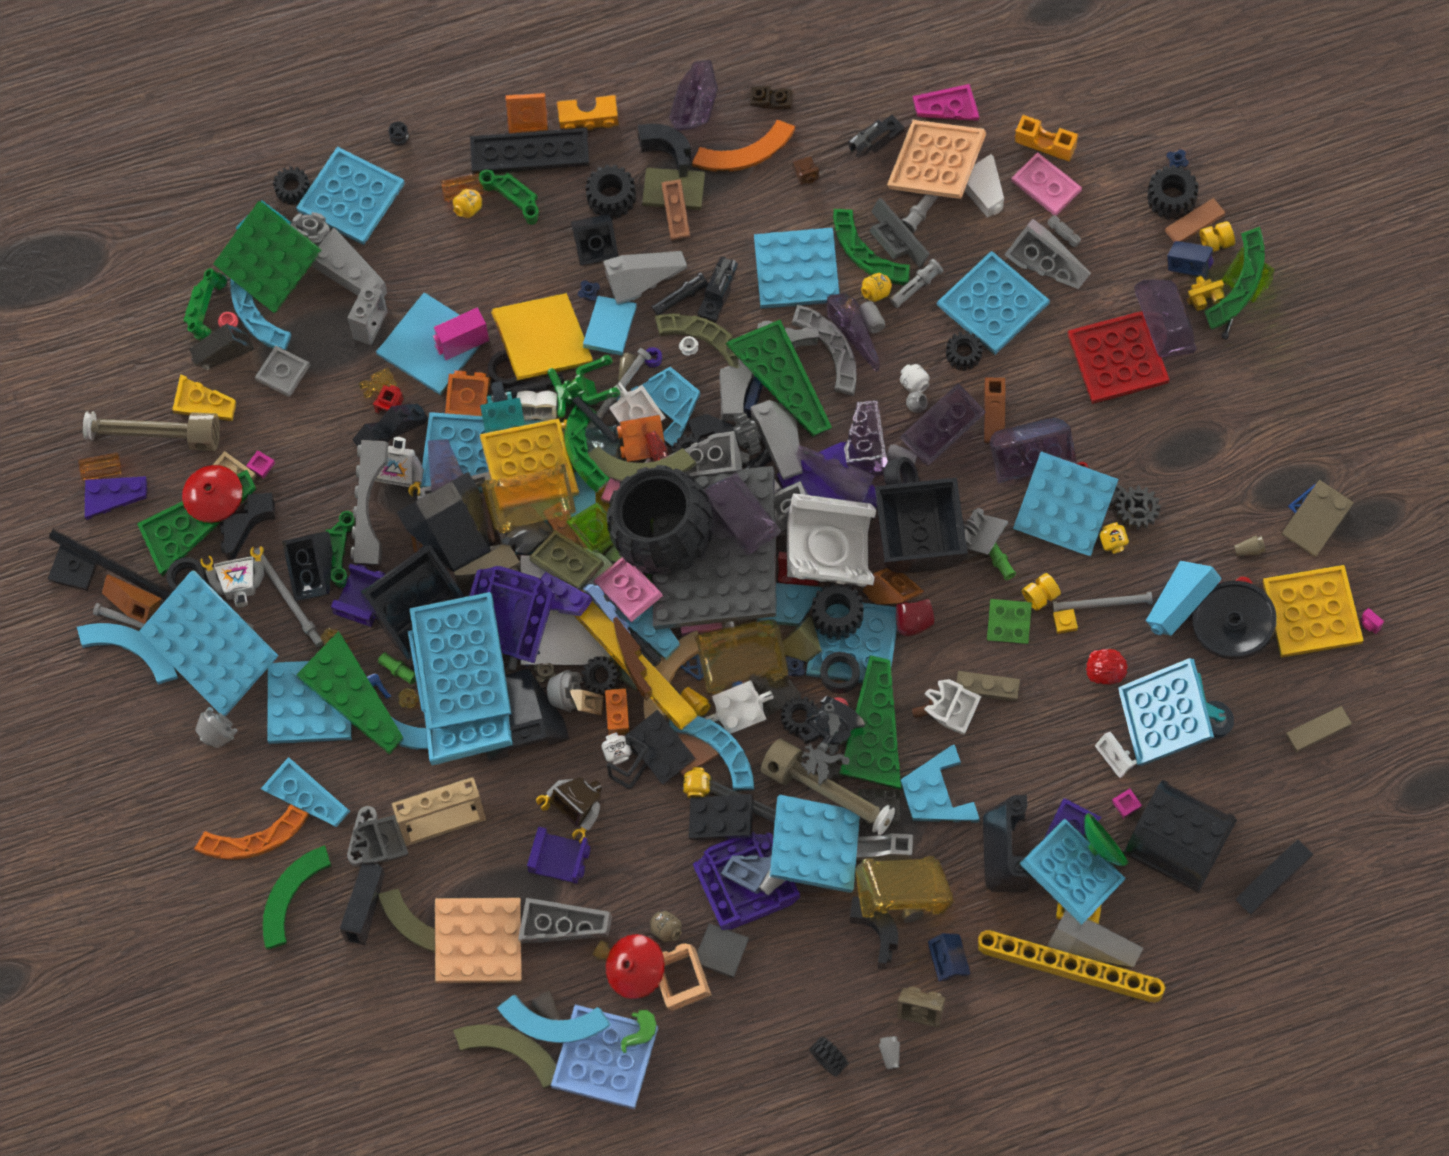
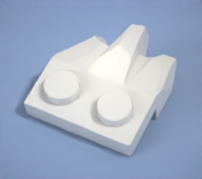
M952 680L938 681L940 692L929 689L924 693L934 702L933 705H928L924 710L943 726L964 735L981 696L964 689L963 685Z

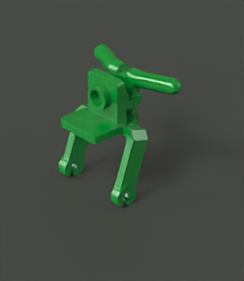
M610 355L602 356L598 360L579 366L576 370L577 376L572 382L566 380L565 384L561 383L554 368L548 369V375L558 394V417L563 418L565 416L566 404L570 408L576 405L573 400L577 396L588 405H596L601 401L621 395L617 387L597 394L595 383L584 378L585 373L612 364L613 361Z

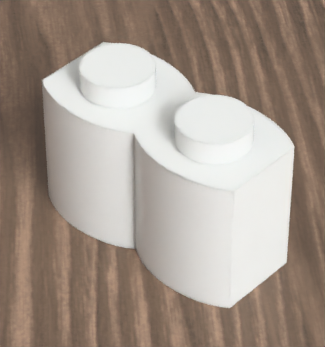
M521 391L517 393V398L520 397L524 420L537 418L549 421L556 419L558 407L557 393L551 391L539 393Z

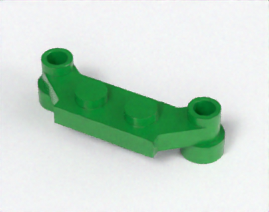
M483 170L479 174L480 184L485 191H498L523 211V216L528 224L534 225L537 223L539 210L535 205L537 195L509 173L506 175H494L491 170Z
M211 268L205 271L201 282L194 286L183 320L188 324V331L194 334V337L200 342H206L211 336V329L203 325V320L213 288L221 290L227 283L225 275Z
M351 511L342 512L339 515V522L333 528L326 529V532L329 531L333 549L331 580L338 588H344L348 579L347 573L343 569L347 534L352 531L353 526L356 524V518L353 517Z

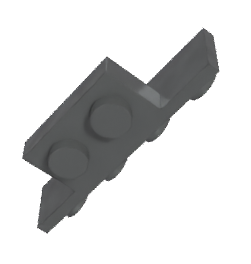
M879 198L871 212L880 223L873 225L870 233L893 259L908 254L919 268L922 267L929 256V252L885 201Z

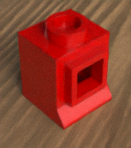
M384 385L376 401L373 403L375 412L379 414L381 409L388 411L391 406L401 405L404 400L403 394L397 386L390 385L388 387ZM387 396L392 397L391 402L385 400Z

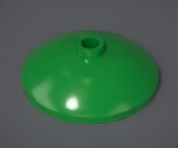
M1086 814L1084 826L1085 834L1090 842L1089 850L1094 856L1099 854L1109 863L1126 866L1128 860L1114 839L1092 814Z

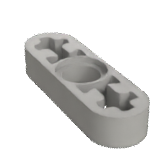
M365 806L359 810L354 830L360 823L365 822L363 815L366 816L368 812L373 817L369 818L368 821L378 820L377 813L373 807ZM353 832L347 857L351 865L359 867L362 865V858L358 857L355 860L352 855H356L357 851H351L352 843L359 841L357 840V835ZM360 851L362 857L365 855V851Z

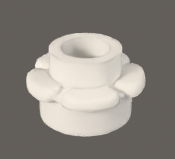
M688 336L682 339L679 349L682 350L684 355L689 356L698 351L697 346L699 344L696 339Z

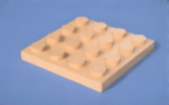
M913 120L887 184L889 189L961 199L986 136L985 129Z
M436 898L435 983L521 982V942L518 940L521 927L520 898Z

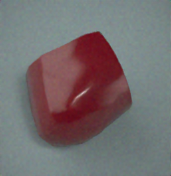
M929 599L915 603L905 601L896 604V624L899 634L907 637L915 636L934 625V613Z

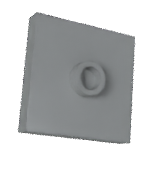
M275 346L255 376V380L290 397L311 365L310 362Z

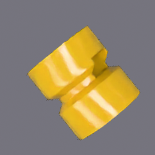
M1228 221L1217 224L1215 228L1210 226L1200 230L1202 245L1213 247V252L1219 251L1220 247L1225 249L1235 245L1234 232Z
M1047 573L1037 578L1036 584L1030 583L1022 589L1025 600L1032 602V608L1035 611L1047 605V600L1052 601L1061 595L1059 586Z

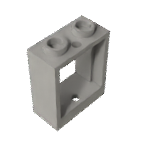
M363 285L347 317L353 339L372 345L388 313L381 290Z

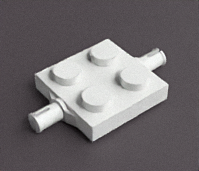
M621 383L615 386L620 390L621 397L609 409L619 424L620 421L660 415L661 421L665 419L643 385L629 392L626 391Z
M748 681L712 696L716 706V713L705 718L707 720L714 718L711 720L713 722L720 720L724 729L732 734L766 720L763 703L773 699L772 692L768 691L759 695L755 691L752 681Z

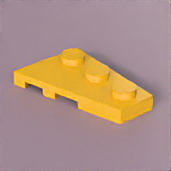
M182 374L180 375L172 409L174 414L190 416L191 412L216 413L219 420L233 421L236 408L235 399L216 390L208 389L199 382L191 381Z

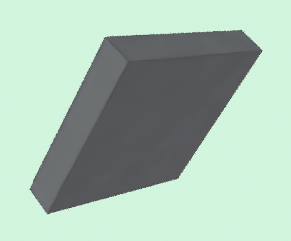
M709 923L697 952L701 966L734 978L749 938L729 930H721L720 927Z

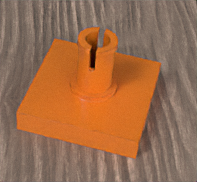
M545 93L506 96L509 133L548 130Z

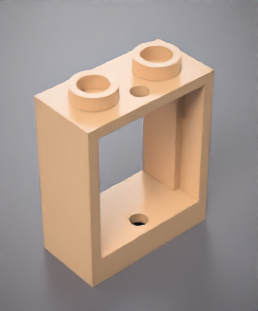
M687 943L675 947L676 950L669 953L667 951L662 952L665 966L690 956L700 984L673 996L664 972L659 986L666 1006L671 1011L711 996L696 949Z

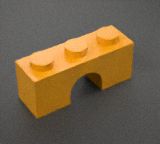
M615 95L596 97V107L590 112L579 110L577 100L557 102L560 129L587 128V130H592L598 127L611 128L619 125Z
M1022 115L1015 132L1016 143L1070 162L1077 146L1078 134L1059 128L1057 133L1048 132L1042 128L1041 121Z

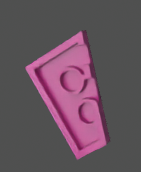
M970 84L913 96L917 117L979 121V114Z

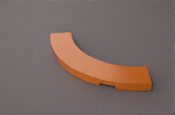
M777 120L763 138L752 145L738 150L714 151L700 147L692 162V166L709 171H737L753 167L772 157V154L782 148L794 133L795 126Z
M290 804L286 812L271 827L262 832L244 836L243 838H230L204 831L194 850L206 856L226 860L256 857L270 852L288 841L299 831L310 815Z

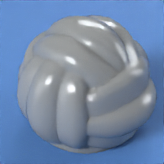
M915 391L908 395L906 405L910 411L920 413L927 407L928 402L925 394Z

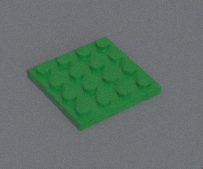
M258 201L213 265L273 313H277L322 249L263 202Z

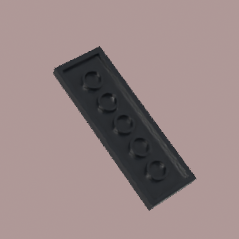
M587 128L470 136L472 174H480L483 170H491L493 173L589 166Z

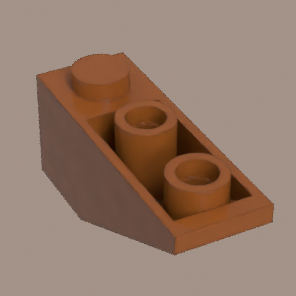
M985 377L984 443H1004L1005 378Z
M109 574L106 575L102 594L128 617L146 624L159 609L161 598Z

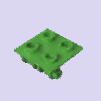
M990 599L987 640L1028 644L1032 602Z

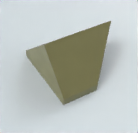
M808 616L797 625L772 651L809 662L821 652V647L812 617Z

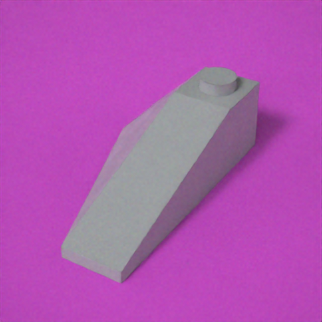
M681 251L622 255L603 261L606 277L617 305L642 296V292L649 288L652 290L657 287V283L670 279L687 268Z
M1067 910L1064 912L1047 945L1050 948L1091 960L1129 967L1135 966L1143 950V947L1090 919H1087L1081 925Z

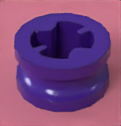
M654 347L646 350L651 356L656 355L657 359H645V364L651 368L658 367L662 363L661 351Z

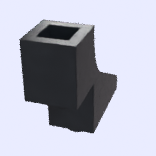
M419 404L391 406L379 422L364 424L352 440L357 447L361 445V440L388 442L396 436L423 425L429 418Z
M272 493L248 494V502L244 503L245 513L232 514L221 523V534L224 535V541H221L222 554L225 553L227 560L237 558L254 526L262 521L275 519V500Z

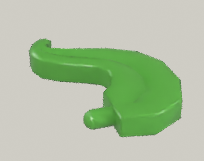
M639 1010V1013H632V1017L637 1018L640 1030L622 1039L621 1050L623 1053L627 1052L626 1047L644 1044L653 1038L656 1032V1021L652 1013L647 1010Z

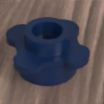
M1180 149L1178 152L1167 153L1170 168L1171 165H1176V168L1188 166L1189 161L1185 157L1186 152Z
M587 280L582 281V287L578 291V296L587 301L596 300L600 285L598 283H589Z
M790 656L785 658L786 669L784 673L787 676L804 675L803 664L805 661Z

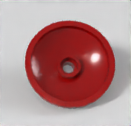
M209 465L195 471L186 481L182 492V500L187 512L194 519L205 523L219 522L231 516L239 507L243 496V488L238 476L231 469L221 465ZM212 486L210 490L206 491L207 487Z
M632 934L621 938L611 948L606 960L608 982L617 994L625 998L640 999L648 996L659 986L664 975L665 961L662 950L654 940L644 935ZM630 962V967L627 969L626 965Z

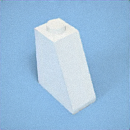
M992 154L974 165L964 190L987 218L992 214H998L1003 209L1004 196Z

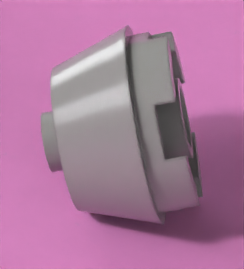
M315 212L304 216L300 213L294 217L291 224L317 246L320 245L330 232L329 226L325 222L326 218Z
M566 670L549 679L547 695L553 707L569 712L577 708L570 690H581L580 682L583 681L578 672Z
M208 707L205 712L201 713L195 731L203 743L220 748L233 740L238 730L231 728L233 723L221 713L215 715L212 713L213 708Z

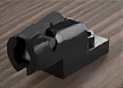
M890 115L882 122L878 119L848 141V147L851 152L857 151L856 157L858 158L865 156L870 151L877 153L903 133L905 127L893 115Z
M723 256L719 258L705 290V298L697 313L698 317L714 323L717 322L731 291V283L738 268L736 261L726 259Z

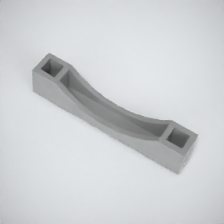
M361 440V445H358L357 456L360 457V465L356 467V477L359 478V486H355V498H358L357 506H354L353 517L356 518V526H353L352 529L355 547L351 548V559H354L356 564L381 565L382 544L376 537L371 525L369 498L375 479L388 463L389 443L386 441Z
M887 834L858 837L856 860L911 863L913 835Z

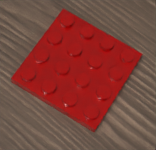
M1145 310L1068 330L1067 334L1092 404L1169 384L1170 380Z

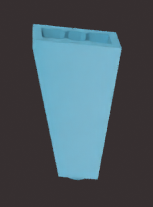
M1185 561L1179 562L1146 619L1152 632L1157 635L1165 634L1171 636L1221 581L1222 578L1212 566Z

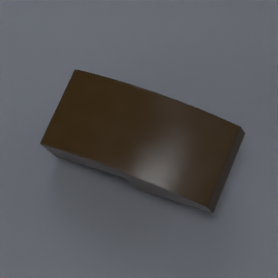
M770 85L751 87V106L767 109H791V88L771 89Z

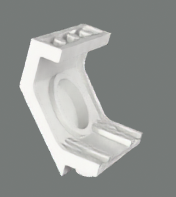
M793 493L787 520V576L822 582L852 584L865 587L867 584L873 585L875 577L868 569V529L871 517L875 518L876 509L870 503Z

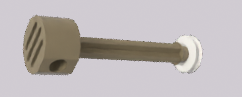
M86 411L83 420V436L85 441L89 438L93 441L96 433L100 436L104 434L187 439L189 450L216 451L220 437V422L216 413L191 412L188 423L102 418L97 420L94 411L91 414Z
M778 739L769 748L761 765V772L783 786L787 785L794 778L869 821V823H874L872 832L877 831L878 836L886 831L894 817V808L890 809V806L887 805L880 811L879 806L876 807L828 778L823 781L822 785H818V773L815 772V775H812V773L807 775V771L801 766L803 751L783 739Z

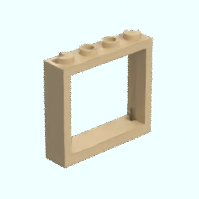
M474 777L392 803L406 846L486 820ZM471 783L472 787L466 788L465 784ZM404 805V809L398 810L397 806ZM476 806V810L472 811L471 807ZM411 827L412 831L408 832L407 828Z

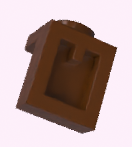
M811 156L793 162V168L801 185L805 183L811 184L819 179V169L815 167Z

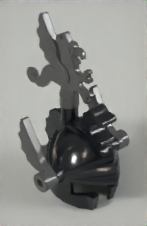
M826 696L820 701L823 704L820 708L809 709V713L806 715L808 717L806 722L809 723L806 725V731L810 733L807 735L802 732L800 733V739L804 741V744L815 742L819 738L823 739L816 750L812 749V744L805 746V749L809 750L810 753L803 752V755H801V758L809 757V760L806 761L807 764L801 763V766L807 771V775L810 773L815 775V767L818 764V785H822L823 781L827 780V775L830 773L827 764H833L838 760H842V763L845 765L849 764L850 760L848 757H844L841 754L834 756V754L838 752L840 744L851 737V730L865 727L863 719L856 711L830 696ZM828 747L830 749V756L825 754Z

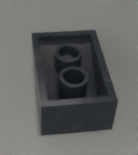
M329 531L282 541L294 600L298 601L329 594L333 557Z

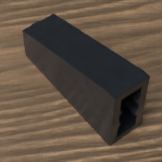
M362 863L340 926L343 938L347 942L366 946L379 898L378 894H380L385 876L383 868L377 863Z

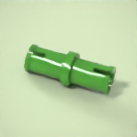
M995 543L989 552L993 560L992 564L999 569L1005 580H1010L1016 575V572L1008 562L1007 555L1003 554Z
M386 652L379 657L378 663L390 670L392 675L395 677L399 676L410 685L416 682L415 672L406 667L403 661H397Z

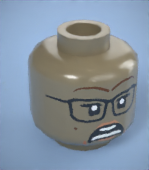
M669 911L658 912L652 917L650 921L651 932L662 942L669 943L680 937L681 921Z

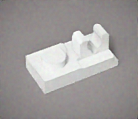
M1111 732L1104 734L1095 745L1119 778H1122L1137 763L1136 760L1132 761L1129 758L1130 752L1122 749L1123 747Z

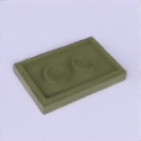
M646 168L643 206L665 207L662 182L681 179L686 209L701 210L705 172L687 171V177L680 178L678 170Z
M556 530L530 556L532 563L579 590L604 566L603 560Z

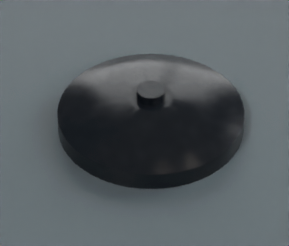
M1244 581L1218 583L1193 611V629L1196 638L1207 651L1224 659H1245L1258 654L1270 643L1276 630L1277 616L1273 602L1259 587Z

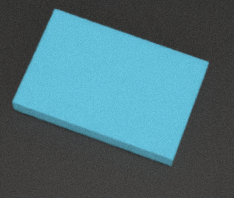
M598 296L583 342V348L622 355L636 311V303L625 302L617 305L615 299Z

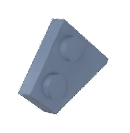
M731 856L721 874L758 894L761 890L759 886L771 867L772 856L770 858Z

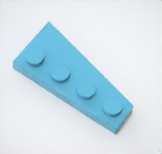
M653 605L632 622L615 606L617 616L623 618L628 623L629 628L636 631L646 643H650L651 647L664 659L667 660L680 646L679 641L670 628L654 629Z
M289 757L261 788L263 791L335 827L350 812Z

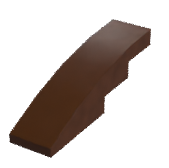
M615 617L613 618L614 629L623 662L635 686L644 699L648 700L653 695L651 687L644 679L647 676V669L638 658L642 655L641 647L620 620Z

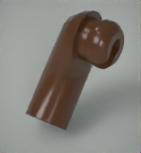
M929 700L930 704L928 705H933L934 702ZM928 705L912 708L914 718L930 715L924 710Z

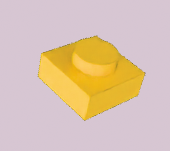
M1074 609L1053 612L1057 634L1078 630Z

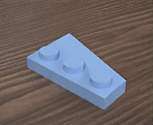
M586 584L582 588L583 592L591 596L593 602L612 622L613 618L617 617L626 629L629 628L628 623L623 618H619L615 613L617 611L615 606L610 601L607 602L603 597L604 592L598 585Z

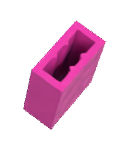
M478 307L434 327L435 335H433V339L436 343L435 348L439 355L443 354L445 360L489 341L487 326Z

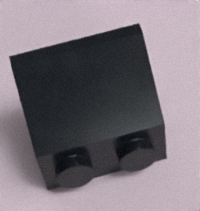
M610 214L571 222L580 266L619 256Z

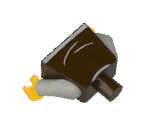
M582 777L559 780L546 792V796H538L536 803L540 805L543 801H546L541 806V809L546 811L550 808L551 802L576 827L582 826L572 834L573 839L578 834L583 835L579 840L581 844L583 837L586 838L585 832L591 829L598 817L600 810L599 800L601 797L599 793L602 791V786L598 781H593L589 784Z

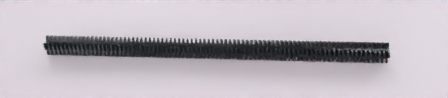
M52 529L49 539L57 542V544L72 550V552L85 557L87 560L98 564L114 574L116 573V575L127 579V581L129 580V582L140 586V588L153 593V595L166 600L172 594L170 589L167 590L168 588H166L165 590V587L163 589V586L154 584V581L152 583V580L141 577V574L140 576L137 572L134 574L135 571H130V568L128 570V567L126 568L122 564L119 566L117 561L115 563V560H110L111 558L108 560V557H104V554L102 556V553H97L98 551L95 553V550H91V547L84 546L85 544L82 546V543H78L76 539L73 540L71 537L69 539V536L67 537V535L65 536V534L58 532V530L56 532V529Z

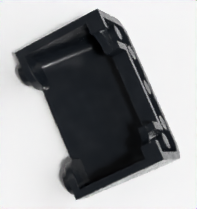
M1013 795L986 811L983 816L985 885L992 892H1028L1030 873L1020 865L1025 859L1024 857L1012 856L1011 831H1015L1016 824L1019 821H1025L1027 795Z

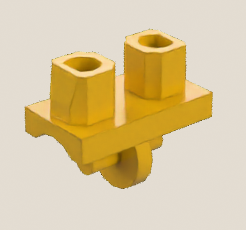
M1202 276L1197 277V283L1191 285L1192 290L1188 291L1189 297L1187 302L1189 305L1193 304L1197 311L1207 307L1205 299L1211 298L1214 304H1218L1225 298L1223 281L1219 280L1212 283L1211 279L1204 281Z

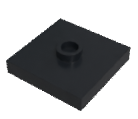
M60 545L48 580L49 582L88 591L97 564Z

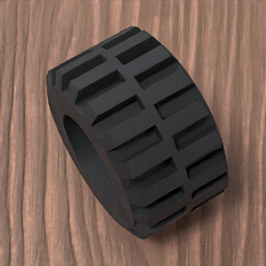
M605 165V168L600 166L597 168V172L593 171L591 177L587 178L586 184L589 208L593 209V213L596 215L599 213L600 215L610 214L611 219L614 216L621 218V214H628V209L631 210L633 203L636 201L634 179L631 177L630 172H625L623 167L619 169L617 165H613V167ZM608 187H615L621 190L619 194L612 197L601 194Z
M1171 165V168L1164 166L1163 170L1158 169L1156 174H1153L1147 193L1148 205L1152 207V211L1154 213L1158 212V216L1161 218L1166 216L1167 220H1170V217L1178 220L1179 216L1184 217L1187 213L1192 212L1196 205L1199 190L1195 175L1191 176L1190 170L1187 169L1185 171L1182 166L1176 168V165ZM1176 188L1183 195L1180 197H1169L1164 194L1163 190Z
M830 583V587L823 586L822 592L818 590L816 597H813L812 620L816 630L820 629V634L823 636L827 634V638L832 639V636H836V640H841V636H844L845 639L848 638L849 633L854 635L856 628L859 629L861 621H863L864 608L862 597L858 596L856 589L852 591V586L850 585L844 587L843 584L835 586V583ZM833 604H842L850 612L845 617L833 618L825 611Z

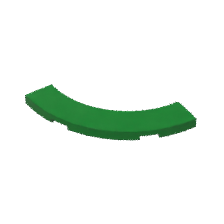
M833 209L835 232L847 256L869 275L881 273L886 275L893 284L906 285L909 282L910 265L899 264L886 259L883 260L875 255L861 241L857 234L853 210Z
M1260 226L1241 233L1244 245V265L1233 290L1218 304L1204 310L1211 330L1224 325L1238 315L1251 300L1258 288L1265 263V244Z
M575 405L565 426V446L570 461L577 473L597 493L609 482L610 478L589 457L585 431L590 419Z
M325 845L297 859L283 872L273 886L263 915V938L266 950L287 944L285 936L286 911L301 884L316 873L331 867Z

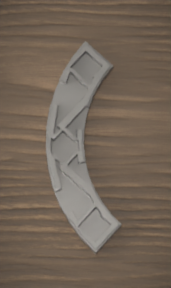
M797 304L792 325L819 330V339L827 347L835 363L836 384L834 391L854 396L857 378L854 354L847 339L834 323L828 321L820 313Z

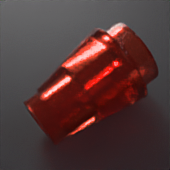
M656 431L645 435L650 458H653L654 462L669 456L667 452L669 449Z

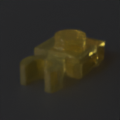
M389 367L370 375L371 381L359 383L360 389L369 388L363 392L365 398L370 397L376 390L379 394L384 385L388 387L390 385L397 386Z

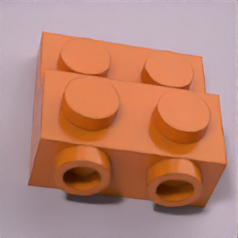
M457 370L454 371V374H449L445 413L482 416L480 405L487 404L491 378L486 377V373L474 372V376L466 375V371Z
M660 415L620 421L621 426H617L618 437L623 438L624 446H620L622 458H626L627 462L667 455Z

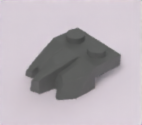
M530 505L516 510L496 529L498 532L506 535L501 542L506 545L515 544L516 551L524 554L535 551L553 533L550 526L543 521Z
M395 815L360 823L353 831L355 835L361 837V840L352 843L351 851H365L362 863H383L408 856V851Z

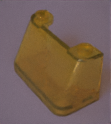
M565 464L539 472L505 479L500 478L498 481L495 479L485 480L481 484L494 529L499 530V533L510 532L512 527L559 518V521L571 519V514L576 513Z
M774 619L710 631L694 637L707 693L718 694L723 692L726 684L756 677L767 676L772 678L773 681L782 680L784 676L789 675L780 628Z
M934 856L914 860L874 861V859H865L855 868L862 917H873L874 911L887 913L889 910L926 908V911L933 910V914H943L954 903L953 895L940 861L935 859Z

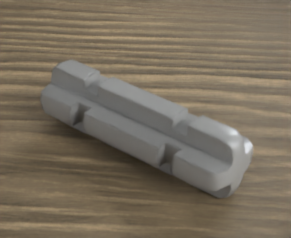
M1053 215L1048 220V225L1052 229L1055 228V231L1066 241L1069 240L1068 243L1072 247H1076L1081 242V238L1077 234H1073L1074 231L1065 223L1060 222L1057 216Z

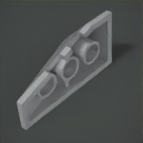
M1034 219L1030 221L1005 253V256L1019 267L1028 268L1038 272L1040 275L1055 278L1056 281L1077 289L1081 287L1091 274L1046 228Z
M771 400L751 406V419L755 421L762 442L783 480L801 474L802 466L797 420L782 404Z
M734 431L710 435L708 439L699 443L696 442L691 447L685 449L696 462L694 467L685 472L691 477L742 470L741 455Z

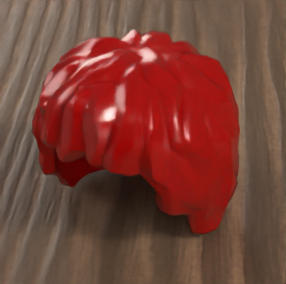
M1095 650L1091 652L1086 663L1087 676L1091 682L1109 686L1114 685L1126 677L1128 664L1117 650Z

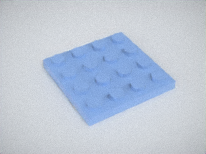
M575 1005L571 1019L584 1016L594 1009ZM603 1012L611 1024L610 1027L593 1037L563 1043L551 1088L635 1109L658 1026H656L655 1035L650 1041L644 1044L626 1047L627 1052L623 1053L621 1050L622 1039L637 1033L640 1030V1026L636 1020Z

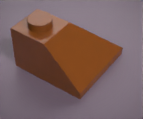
M887 568L873 574L875 577L873 585L867 584L862 590L867 595V598L876 604L903 603L924 592L907 575L893 572Z

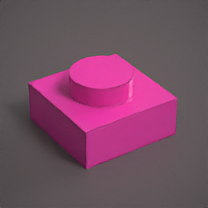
M257 450L246 467L264 479L274 466L275 461Z
M1369 608L1362 614L1360 620L1366 630L1372 631L1375 634L1381 630L1384 623Z
M1131 789L1112 799V803L1123 818L1128 817L1142 807Z

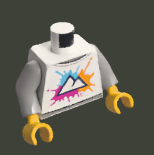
M395 437L393 446L388 447V463L380 471L375 481L409 487L408 491L412 497L413 491L418 489V496H420V485H422L424 469L418 457L415 456V451L405 449L406 439Z
M253 546L250 550L251 557L216 563L214 567H212L213 558L210 555V564H204L202 558L200 560L201 565L207 569L205 572L210 585L219 594L225 595L227 600L234 599L236 607L248 605L246 596L255 594L256 588L260 586L264 577L263 559H261V555L264 553L262 546H260V554L254 553Z

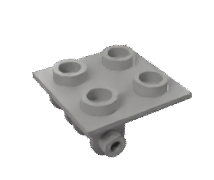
M977 508L972 511L971 520L968 519L966 521L968 525H964L966 546L968 550L988 555L1008 521L984 515V511L981 508Z

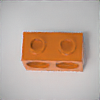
M626 689L605 690L609 735L618 733V736H625L630 732Z

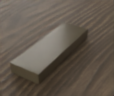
M1342 706L1287 732L1286 736L1297 753L1350 727L1352 723Z

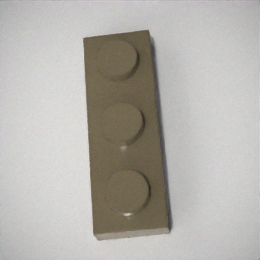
M958 671L956 683L963 685L964 689L981 697L1017 701L1020 679Z

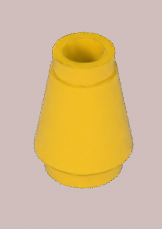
M690 687L682 691L681 696L698 716L701 717L709 711L711 705L708 699Z

